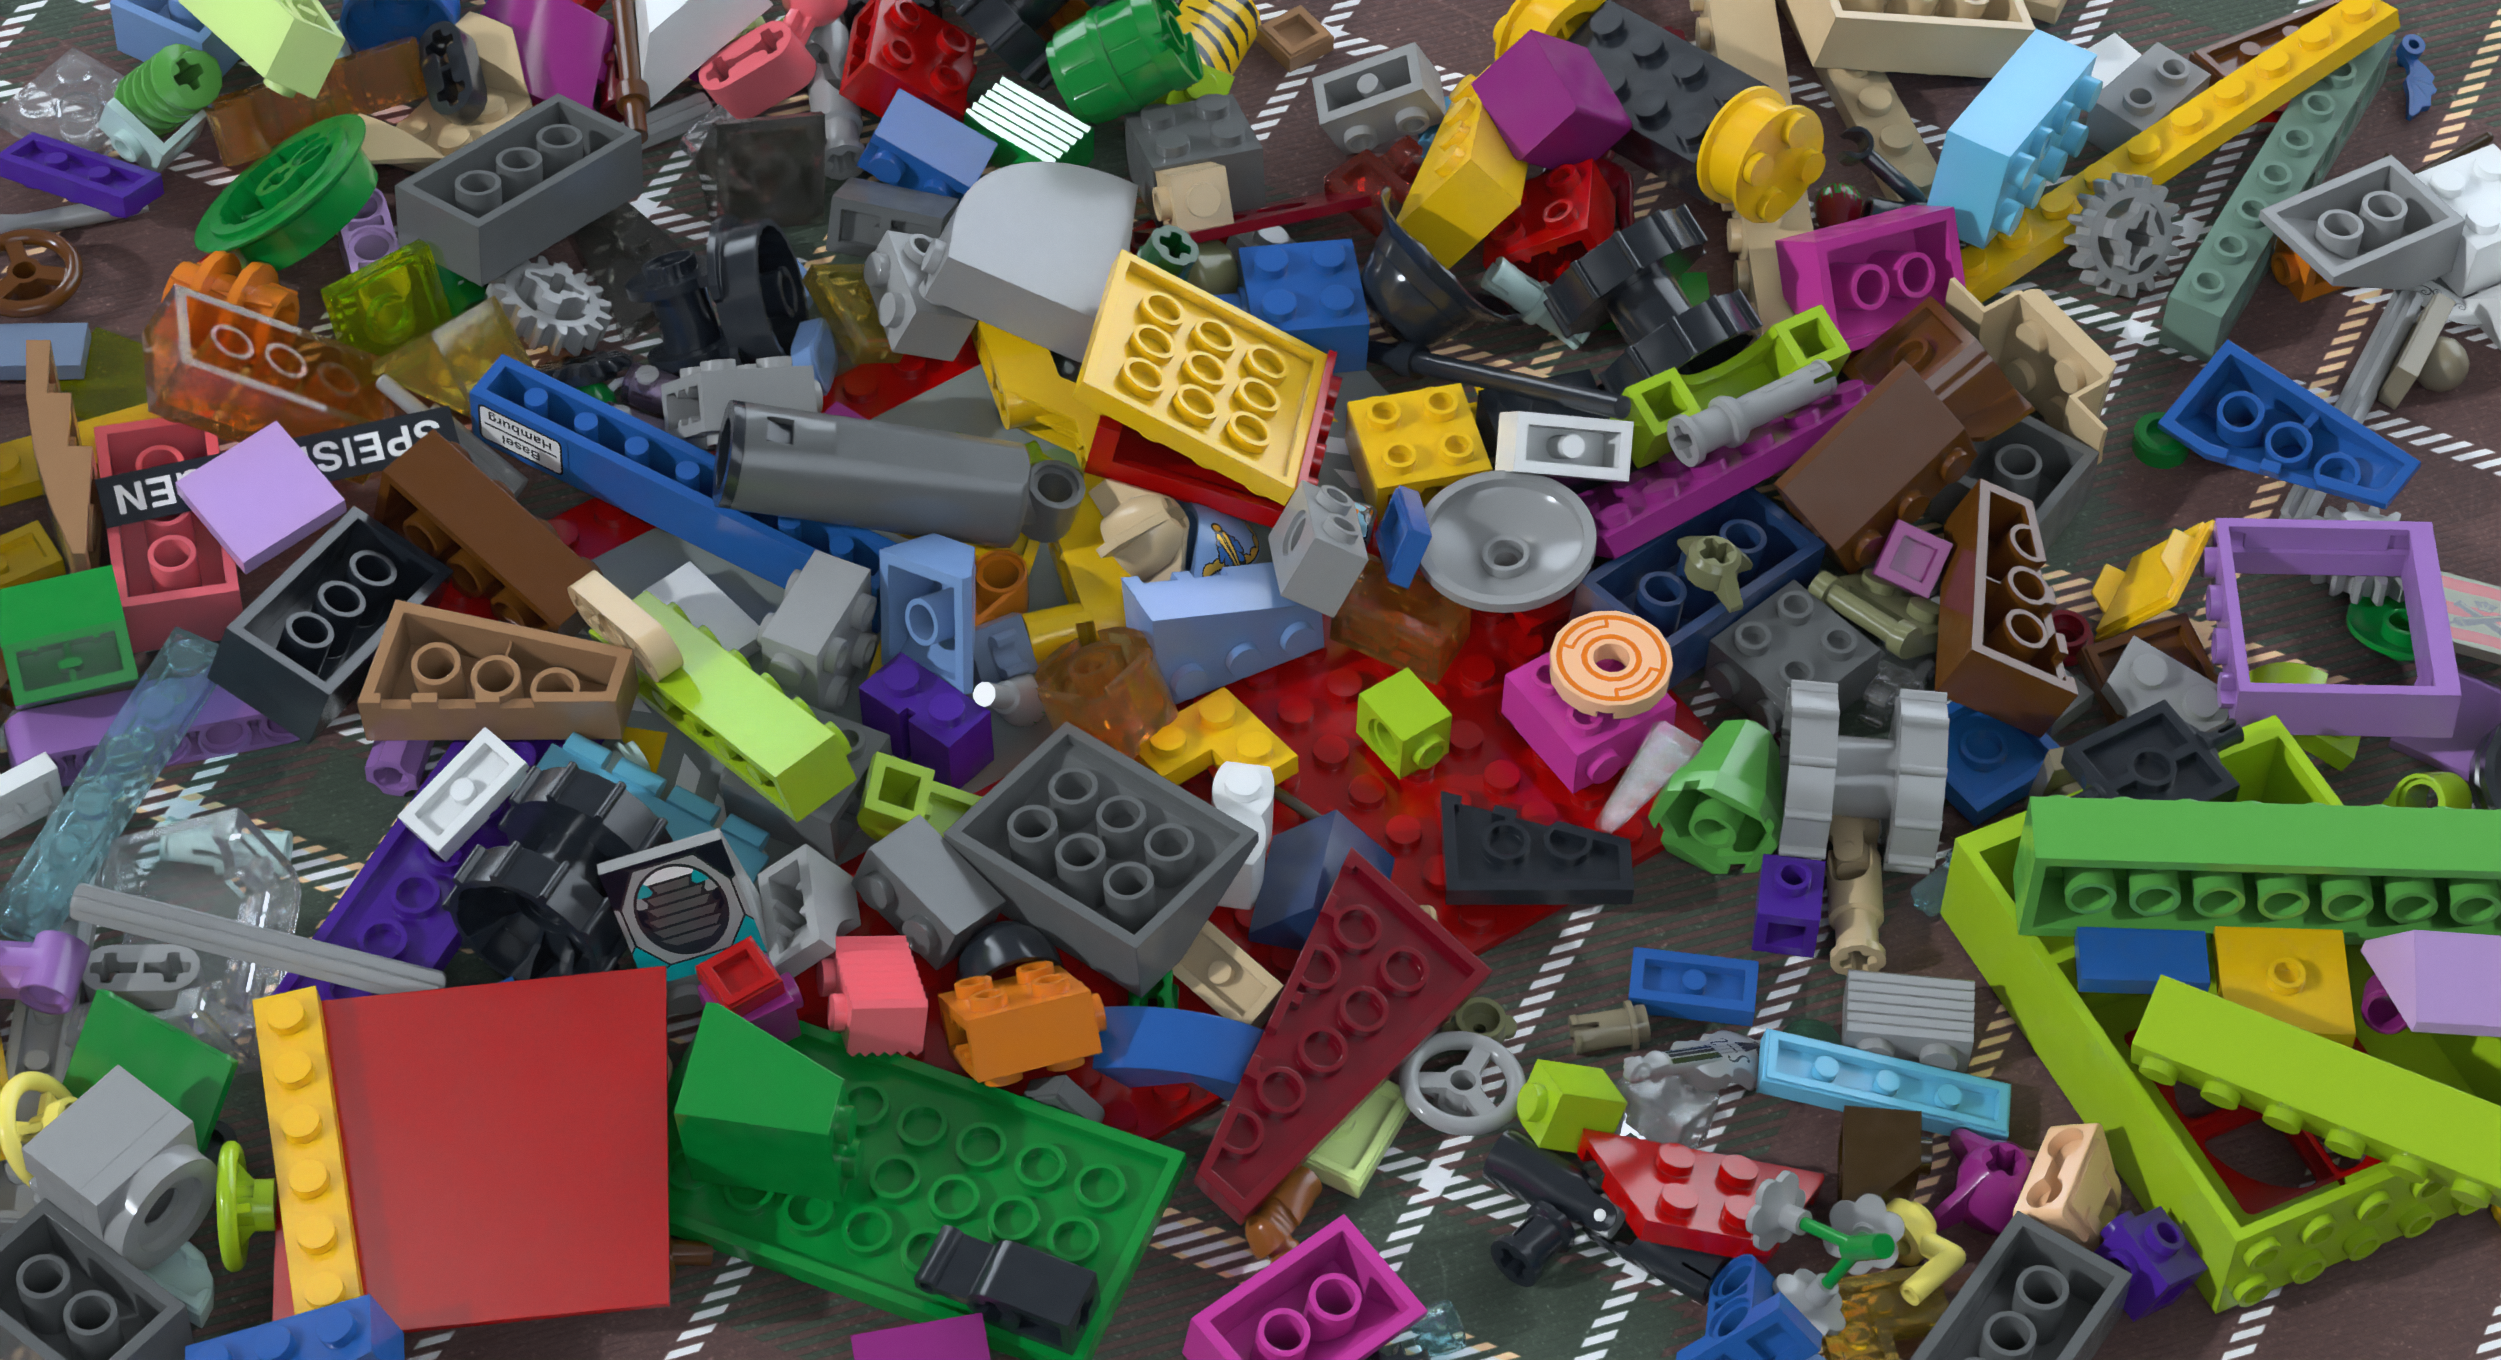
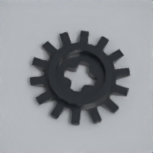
M617 350L609 352L597 351L590 355L581 353L577 357L566 356L562 357L561 360L548 361L535 369L576 388L597 384L618 375L617 372L622 371V368L632 366L633 357Z

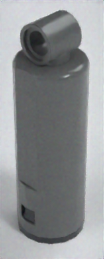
M729 400L724 412L717 443L713 475L714 506L718 508L919 537L936 533L962 543L1002 549L1013 547L1020 533L1041 543H1053L1063 538L1072 526L1086 490L1083 477L1077 469L1068 463L1059 460H1044L1035 464L1031 469L1030 454L1023 443L737 400Z

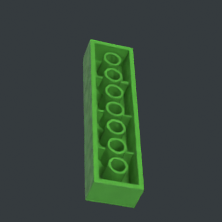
M2052 795L2049 797L2030 796L2013 871L2018 935L2075 937L2077 927L2205 931L2206 940L2212 941L2215 926L2343 930L2344 943L2346 945H2363L2366 940L2411 930L2501 936V809H2454L2447 806L2433 808L2389 807L2382 804L2345 806L2325 805L2317 802L2276 804L2258 801L2207 802L2194 799H2179L2176 801L2139 800L2129 797H2116L2112 799L2070 798L2064 795Z

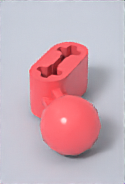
M781 0L786 12L783 21H770L762 24L721 48L701 65L698 74L700 84L729 119L739 122L754 118L810 83L817 67L816 60L805 48V45L814 28L832 24L842 15L847 8L848 0Z

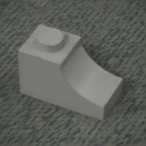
M806 843L757 874L769 959L779 975L788 971L792 977L797 976L836 951V936H845L861 925L856 889L851 885L854 877Z

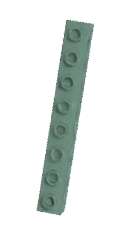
M2389 34L2292 98L2170 293L2158 343L2206 363L2221 348L2271 267V257L2275 252L2274 248L2278 236L2258 219L2260 210L2322 184L2384 82L2396 35Z

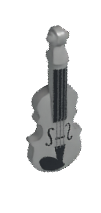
M1720 1030L1713 1034H1703L1699 1041H1676L1672 1044L1669 1051L1660 1052L1654 1050L1643 1058L1641 1056L1625 1058L1623 1076L1631 1084H1638L1646 1080H1650L1654 1084L1659 1083L1664 1077L1679 1075L1693 1085L1691 1093L1696 1098L1711 1103L1714 1101L1720 1088L1727 1089L1729 1083L1742 1085L1749 1091H1753L1757 1087L1760 1042L1727 1030Z

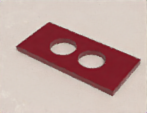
M1322 192L1269 203L1265 207L1233 212L1234 223L1187 231L1192 240L1200 243L1372 206L1371 195ZM1163 226L1133 232L1135 243L1145 244L1154 229Z

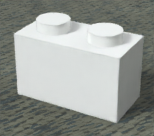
M1523 411L1500 412L1495 471L1505 470L1506 472L1531 473L1549 477L1605 482H1628L1634 422Z

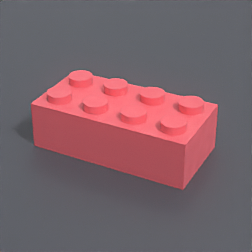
M213 410L94 427L100 478L220 453ZM193 511L107 528L106 526L111 565L133 653L220 641L226 627L243 612L237 564Z

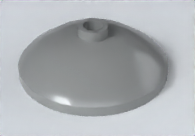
M1499 470L1471 475L1441 490L1424 508L1432 538L1419 564L1420 570L1427 581L1442 595L1469 608L1488 612L1510 613L1545 606L1562 598L1579 585L1589 572L1596 553V528L1589 509L1578 495L1568 487L1539 474Z

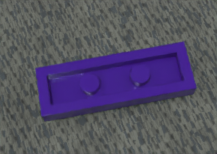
M31 132L0 152V177L21 183L27 188L39 189L66 198V200L73 203H81L108 212L114 217L128 218L136 215L143 207L164 194L161 173L35 132Z

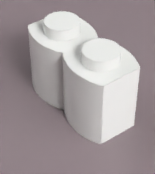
M1226 761L1217 771L1213 781L1212 806L1257 831L1259 841L1217 906L1251 910L1257 902L1263 883L1265 853L1272 838L1274 777L1269 766Z

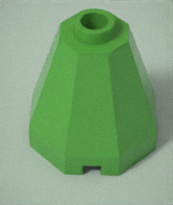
M1752 720L1724 721L1672 774L1655 798L1648 815L1654 829L1658 823L1662 826L1664 832L1660 840L1667 852L1711 874H1728L1731 864H1745L1742 873L1759 872L1763 854H1772L1779 844L1783 823L1779 747L1769 730Z

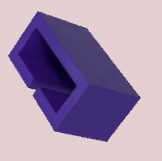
M899 652L858 687L862 725L889 734L892 755L906 760L911 756L912 763L935 770L933 781L961 789L994 760L991 712L978 705L974 700L904 653Z

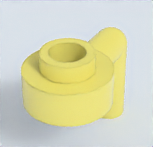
M1894 1198L1886 1205L1887 1211L1900 1215L1905 1225V1232L1896 1243L1899 1251L1897 1261L1906 1266H1916L1924 1258L1929 1259L1928 1262L1899 1286L1903 1298L1909 1304L1917 1306L1965 1264L1966 1254L1962 1247L1936 1234V1221L1926 1207L1915 1201L1910 1202L1903 1198Z

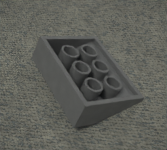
M1067 721L943 833L944 839L1006 900L1000 911L1001 914L1013 921L1021 922L1023 925L1036 929L1057 948L1140 998L1182 960L1259 841L1257 831Z

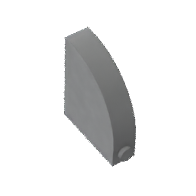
M1059 162L1013 164L983 176L965 193L939 239L934 238L925 253L921 270L928 273L924 297L1082 363L1111 265L1121 249L1130 252L1138 185L1103 171Z

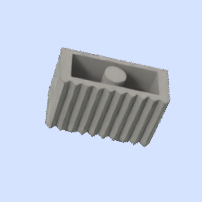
M1848 969L1843 995L1841 1045L1965 1073L1968 1070L1974 1043L1975 980Z

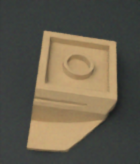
M470 11L455 24V26L473 38L487 88L488 100L485 109L472 123L466 125L452 123L433 110L429 97L411 114L401 120L396 127L374 117L359 113L358 116L364 120L366 125V135L361 148L372 165L389 164L413 172H419L533 108L525 84L513 29L494 19ZM446 53V54L444 55V59H445L446 62L449 63L448 57H447V53ZM457 84L458 92L460 93L464 88Z
M1955 277L1951 278L1946 295L1945 309L1980 342L2012 386L2033 405L2050 427L2100 452L2097 465L2101 463L2108 428L2099 419L2117 363L2041 289H2028L2024 292L2022 290H2015L1984 307Z

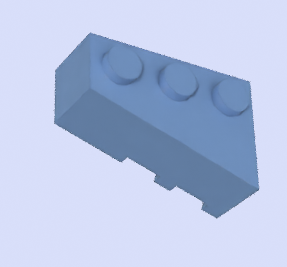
M1273 562L1222 567L1221 574L1216 576L1194 578L1189 571L1172 572L1168 581L1143 583L1138 576L1121 578L1130 666L1161 710L1325 647L1322 613L1280 596Z

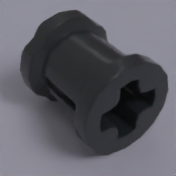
M1538 1201L1528 1208L1526 1220L1510 1236L1501 1235L1492 1243L1490 1247L1491 1255L1499 1270L1509 1280L1523 1287H1531L1542 1276L1541 1268L1557 1253L1568 1252L1575 1245L1576 1232L1571 1222L1562 1212L1547 1202Z

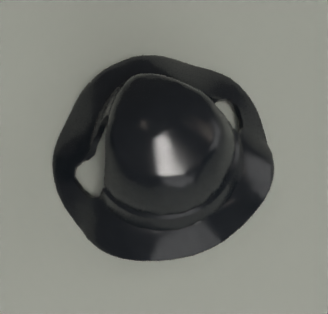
M1384 185L1380 199L1384 227L1360 276L1366 307L1376 323L1386 333L1400 342L1416 343L1428 348L1446 342L1461 331L1467 330L1479 322H1494L1511 326L1523 325L1521 315L1512 314L1508 307L1498 298L1465 290L1456 277L1428 252L1422 243L1410 236L1398 224L1396 219L1403 205L1390 195L1391 186Z

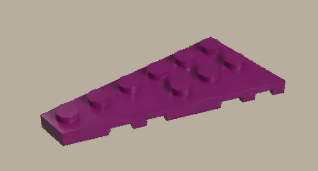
M1860 379L1843 382L1837 385V390L1833 395L1818 399L1750 430L1749 437L1742 445L1736 448L1723 446L1707 453L1705 460L1695 467L1686 466L1677 458L1674 451H1670L1662 455L1658 459V463L1630 473L1628 482H1608L1578 494V497L1589 509L1595 523V556L1617 559L1795 464L1875 386L1866 385Z

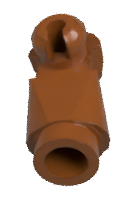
M1301 1166L1262 1204V1208L1257 1215L1250 1216L1246 1220L1245 1235L1252 1252L1258 1260L1267 1256L1271 1264L1300 1244L1290 1234L1301 1224L1317 1197L1322 1193L1320 1179L1309 1168Z

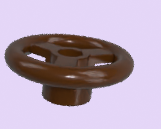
M33 228L17 229L0 234V254L6 251L10 261L7 268V276L0 280L1 316L10 318L40 316L61 307L76 293L83 277V262L78 250L70 241L51 231ZM24 246H40L54 251L63 259L65 267L41 265L37 260L28 257ZM51 285L58 287L52 291Z

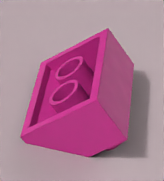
M1910 205L1775 240L1783 297L1796 315L1822 304L1851 352L1866 348L1930 295L1945 308L1946 295L1951 278L1955 277L1966 288L1954 206Z
M1343 1214L1192 1317L1182 1353L1188 1360H1364L1425 1318L1428 1310L1348 1217Z

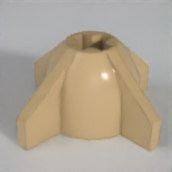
M1111 478L1105 479L1088 492L1104 517L1101 520L1100 530L1105 543L1096 549L1101 558L1114 557L1131 576H1138L1145 583L1168 581L1172 572L1185 571L1190 523L1182 507L1173 498Z

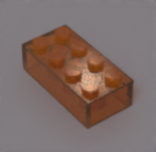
M174 283L142 331L148 412L159 415L167 421L179 422L212 433L220 439L240 443L276 420L291 438L394 417L393 401L376 388L377 380L384 374L389 375L386 358ZM372 473L345 479L364 485Z

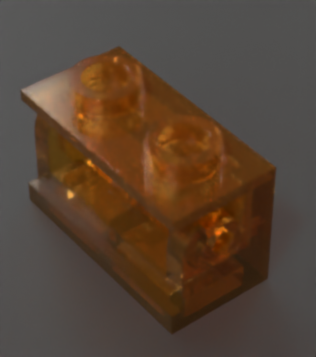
M1367 553L1369 559L1335 617H1331L1330 639L1400 670L1408 667L1417 677L1437 685L1470 636L1472 608L1450 600L1437 591L1425 577L1416 573L1409 589L1390 583L1386 576L1382 559Z

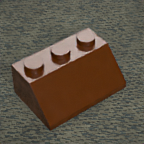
M1903 360L1774 484L1793 518L1827 544L1824 554L1849 575L1857 572L1862 566L1874 562L1880 556L1895 521L1899 519L1908 524L1917 521L1926 511L1929 502L1944 487L1957 482L1966 474L1978 453L1965 427L1917 372Z

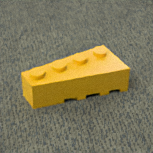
M1473 74L1464 77L1452 90L1449 96L1451 100L1449 108L1396 219L1398 224L1410 236L1422 243L1428 252L1447 270L1455 265L1521 205L1528 163L1514 158L1473 89L1471 83L1478 78Z

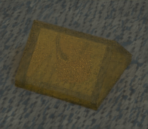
M494 295L435 325L372 363L371 373L380 377L388 374L402 387L471 417L469 392L501 354H505L534 369L535 367Z

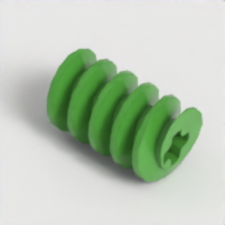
M176 43L165 46L121 79L114 92V98L158 138H163L176 127L189 120L193 115L199 113L203 108L209 106L218 97L222 87V71L217 59L207 52Z

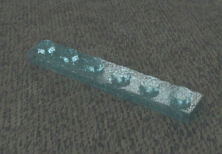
M175 626L0 893V934L20 942H34L37 933L46 930L58 931L70 913V902L75 888L80 883L89 884L216 688L217 684L209 680L207 675L219 644Z

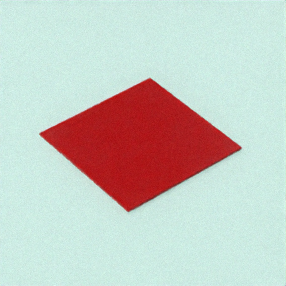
M666 966L321 1001L363 1294H371L404 1333L670 1307ZM278 1187L272 1321L295 1315Z

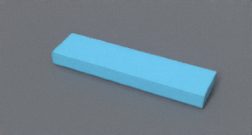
M1766 1028L1761 1038L1757 1093L1843 1112L1844 1105L1922 1111L1921 1130L1950 1136L1951 1131L1964 1128L1992 1141H2006L2009 1137L2011 1084Z

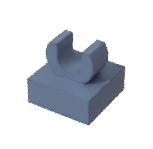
M1012 612L975 626L973 677L975 686L981 682L997 684L1023 673L1032 674L1039 671L1020 613Z

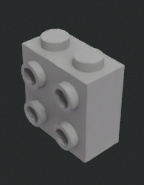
M791 356L756 359L755 364L736 366L735 359L700 362V366L680 369L679 379L661 385L665 432L706 452L716 451L720 427L729 400L821 413L823 407L822 388L820 383L814 379L813 365L792 366Z
M815 549L803 570L796 569L791 574L785 587L784 600L776 613H767L759 627L756 640L757 646L762 648V665L759 676L764 672L771 675L788 698L800 697L807 705L832 713V711L839 713L849 697L852 678L858 668L866 669L869 666L877 648V635L872 634V619L875 614L877 599L871 596V569Z

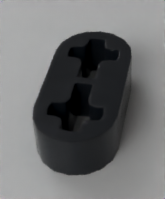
M441 21L434 23L426 29L418 45V57L430 104L433 110L456 125L472 123L484 111L488 100L487 88L475 42L470 35L451 22ZM446 53H447V57H448L449 63L446 62L444 59L441 58V57L444 56ZM457 84L464 88L460 93L458 92Z

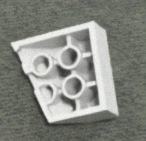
M634 0L641 79L649 86L651 107L773 6L771 1Z

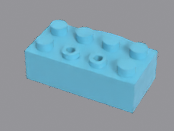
M2035 29L1947 130L1927 206H1954L1959 240L1984 250L1998 232L2011 236L2020 223L2024 207L2033 210L2043 194L2046 181L2053 184L2056 183L2065 167L2068 155L2076 158L2080 154L2089 134V127L2078 122L2081 109L2087 112L2093 109L2103 86V81L2091 76L2097 54Z

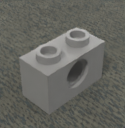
M1301 480L1268 536L1280 596L1334 618L1369 559L1355 503L1345 492L1334 486L1322 485L1320 488Z

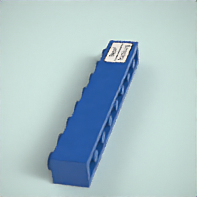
M501 354L469 392L472 433L485 444L785 589L793 571L796 569L803 570L815 549L871 569V596L877 599L876 610L872 619V632L876 634L880 632L879 550L898 543L869 529L715 507L713 502L715 455L505 354Z

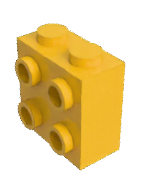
M1461 383L1426 387L1421 390L1385 396H1372L1347 402L1345 443L1367 504L1374 506L1378 512V526L1395 488H1398L1399 485L1418 491L1425 508L1435 495L1454 482L1471 475L1493 471Z

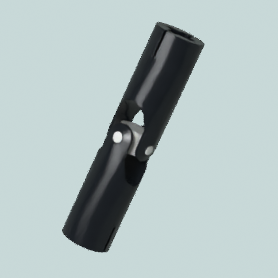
M1513 1128L1507 1129L1500 1136L1485 1161L1482 1172L1484 1179L1530 1206L1538 1201L1553 1205L1569 1221L1583 1223L1586 1227L1583 1226L1581 1230L1590 1240L1702 1306L1709 1302V1292L1712 1281L1715 1278L1714 1276L1732 1260L1731 1257L1641 1241L1638 1238L1627 1247H1622L1609 1239L1627 1225L1623 1210L1612 1203L1607 1194L1603 1193L1604 1190L1591 1179L1584 1169L1549 1149L1539 1148L1534 1140Z

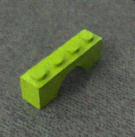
M1822 304L1772 325L1752 345L1713 368L1696 374L1681 375L1673 367L1625 388L1622 395L1630 399L1631 410L1629 415L1622 419V421L1634 422L1631 459L1636 467L1639 469L1651 464L1662 455L1673 451L1667 435L1668 421L1672 417L1679 414H1685L1688 417L1707 409L1709 402L1718 396L1739 398L1750 391H1754L1787 376L1817 359L1826 361L1833 371L1814 379V384L1834 376L1837 377L1851 350ZM1610 417L1611 420H1621Z

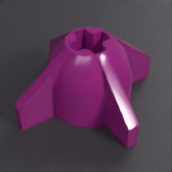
M1964 1128L1951 1131L1948 1147L1961 1164L1958 1168L1954 1192L1933 1210L1932 1216L1937 1225L1936 1233L1961 1221H1965L1971 1228L1982 1233L2000 1235L2013 1218V1210L2039 1151L2024 1149L2022 1146L2010 1141H1992Z

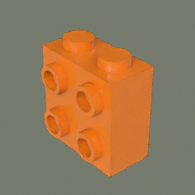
M1036 961L1021 965L1015 969L1016 976L992 981L991 976L965 978L954 984V991L937 995L949 1056L978 1083L985 1081L986 1086L999 1087L1016 1083L1023 1079L1022 1072L1045 1066L1048 1071L1053 1072L1071 1070L1082 1066L1085 1063L1084 1057L1102 1053L1099 1032L1106 1031L1107 1021L1098 993L1091 994V990L1081 980L1078 981L1060 965L1054 966L1051 961Z

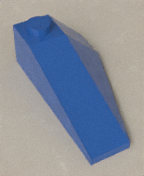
M2228 339L2158 422V429L2207 460L2385 510L2421 467V461Z

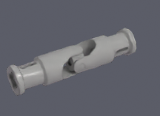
M842 15L832 24L814 28L805 45V48L816 60L817 67L814 77L807 85L813 132L816 138L821 141L822 147L818 154V162L822 173L836 180L856 177L865 171L856 166L865 150V146L860 143L859 137L863 131L861 107L839 94L850 40L847 28L841 23Z

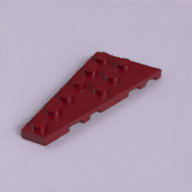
M1353 847L1350 848L1193 1180L1194 1185L1240 1226L1488 981L1493 971Z

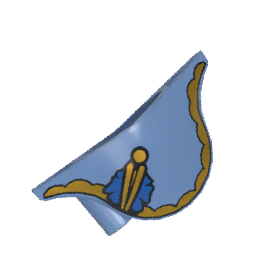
M1174 499L1182 507L1190 523L1185 571H1189L1194 578L1220 575L1222 567L1256 564L1260 554V542L1253 528L1243 519L1220 513L1201 504L1186 503Z

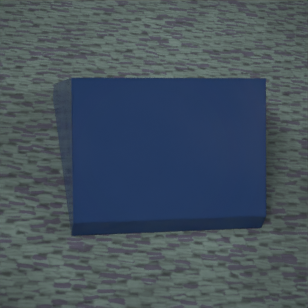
M1337 809L1273 836L1264 870L1263 883L1258 894L1248 933V941L1302 951L1350 848L1353 847L1390 881L1395 858Z

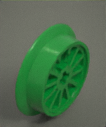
M343 114L327 118L297 132L257 159L236 177L208 208L195 232L194 242L196 247L208 254H212L214 251L234 253L241 262L242 270L251 262H264L271 264L276 271H279L298 262L325 244L357 215L369 200L377 185L378 173L361 148L366 135L364 120L355 114Z

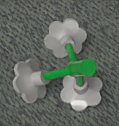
M1785 1170L1775 1180L1768 1178L1763 1181L1757 1189L1756 1204L1748 1212L1746 1229L1754 1234L1753 1245L1762 1251H1769L1777 1242H1786L1793 1233L1801 1236L1807 1232L1823 1239V1245L1830 1255L1841 1258L1828 1273H1820L1816 1276L1813 1272L1800 1268L1793 1275L1780 1274L1772 1284L1774 1293L1777 1294L1781 1291L1822 1333V1338L1826 1334L1836 1336L1846 1325L1845 1318L1840 1311L1843 1303L1838 1293V1282L1847 1272L1853 1275H1863L1872 1267L1886 1269L1894 1265L1899 1254L1896 1243L1905 1232L1904 1221L1897 1213L1887 1211L1886 1204L1880 1196L1867 1193L1858 1198L1856 1202L1841 1200L1834 1204L1829 1215L1832 1226H1826L1813 1220L1811 1212L1803 1209L1806 1195L1804 1190L1799 1188V1178L1795 1173Z

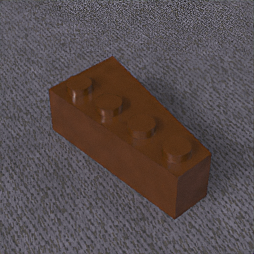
M433 428L382 471L374 519L454 570L451 577L454 589L469 599L483 595L490 600V607L494 616L505 623L572 637L588 625L574 606L567 588L592 570H596L604 577L599 567L590 559L579 557L565 545L551 524L544 519H536L517 502L512 491L499 480H492L473 464L470 455L461 445L453 441L448 442Z
M1980 478L1944 522L1943 540L1952 543L1953 546L1941 572L1935 691L1947 692V698L1955 703L1962 704L2041 738L2077 698L2078 690L2075 678L2065 674L2063 660L2069 652L2064 634L2056 633L2051 612L2057 606L2053 587L2047 585L2041 572V567L2047 560L2033 501Z

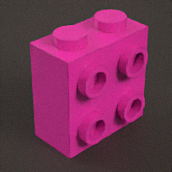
M1550 652L1505 674L1501 713L1573 794L1592 783L1600 784L1606 782L1622 767L1643 756L1652 757L1658 754L1672 741L1677 703L1667 692L1649 711L1631 718L1613 719L1614 713L1598 711L1597 717L1581 713L1562 700L1551 684ZM1604 659L1596 663L1599 668L1608 672H1618L1626 668L1621 662L1614 659Z

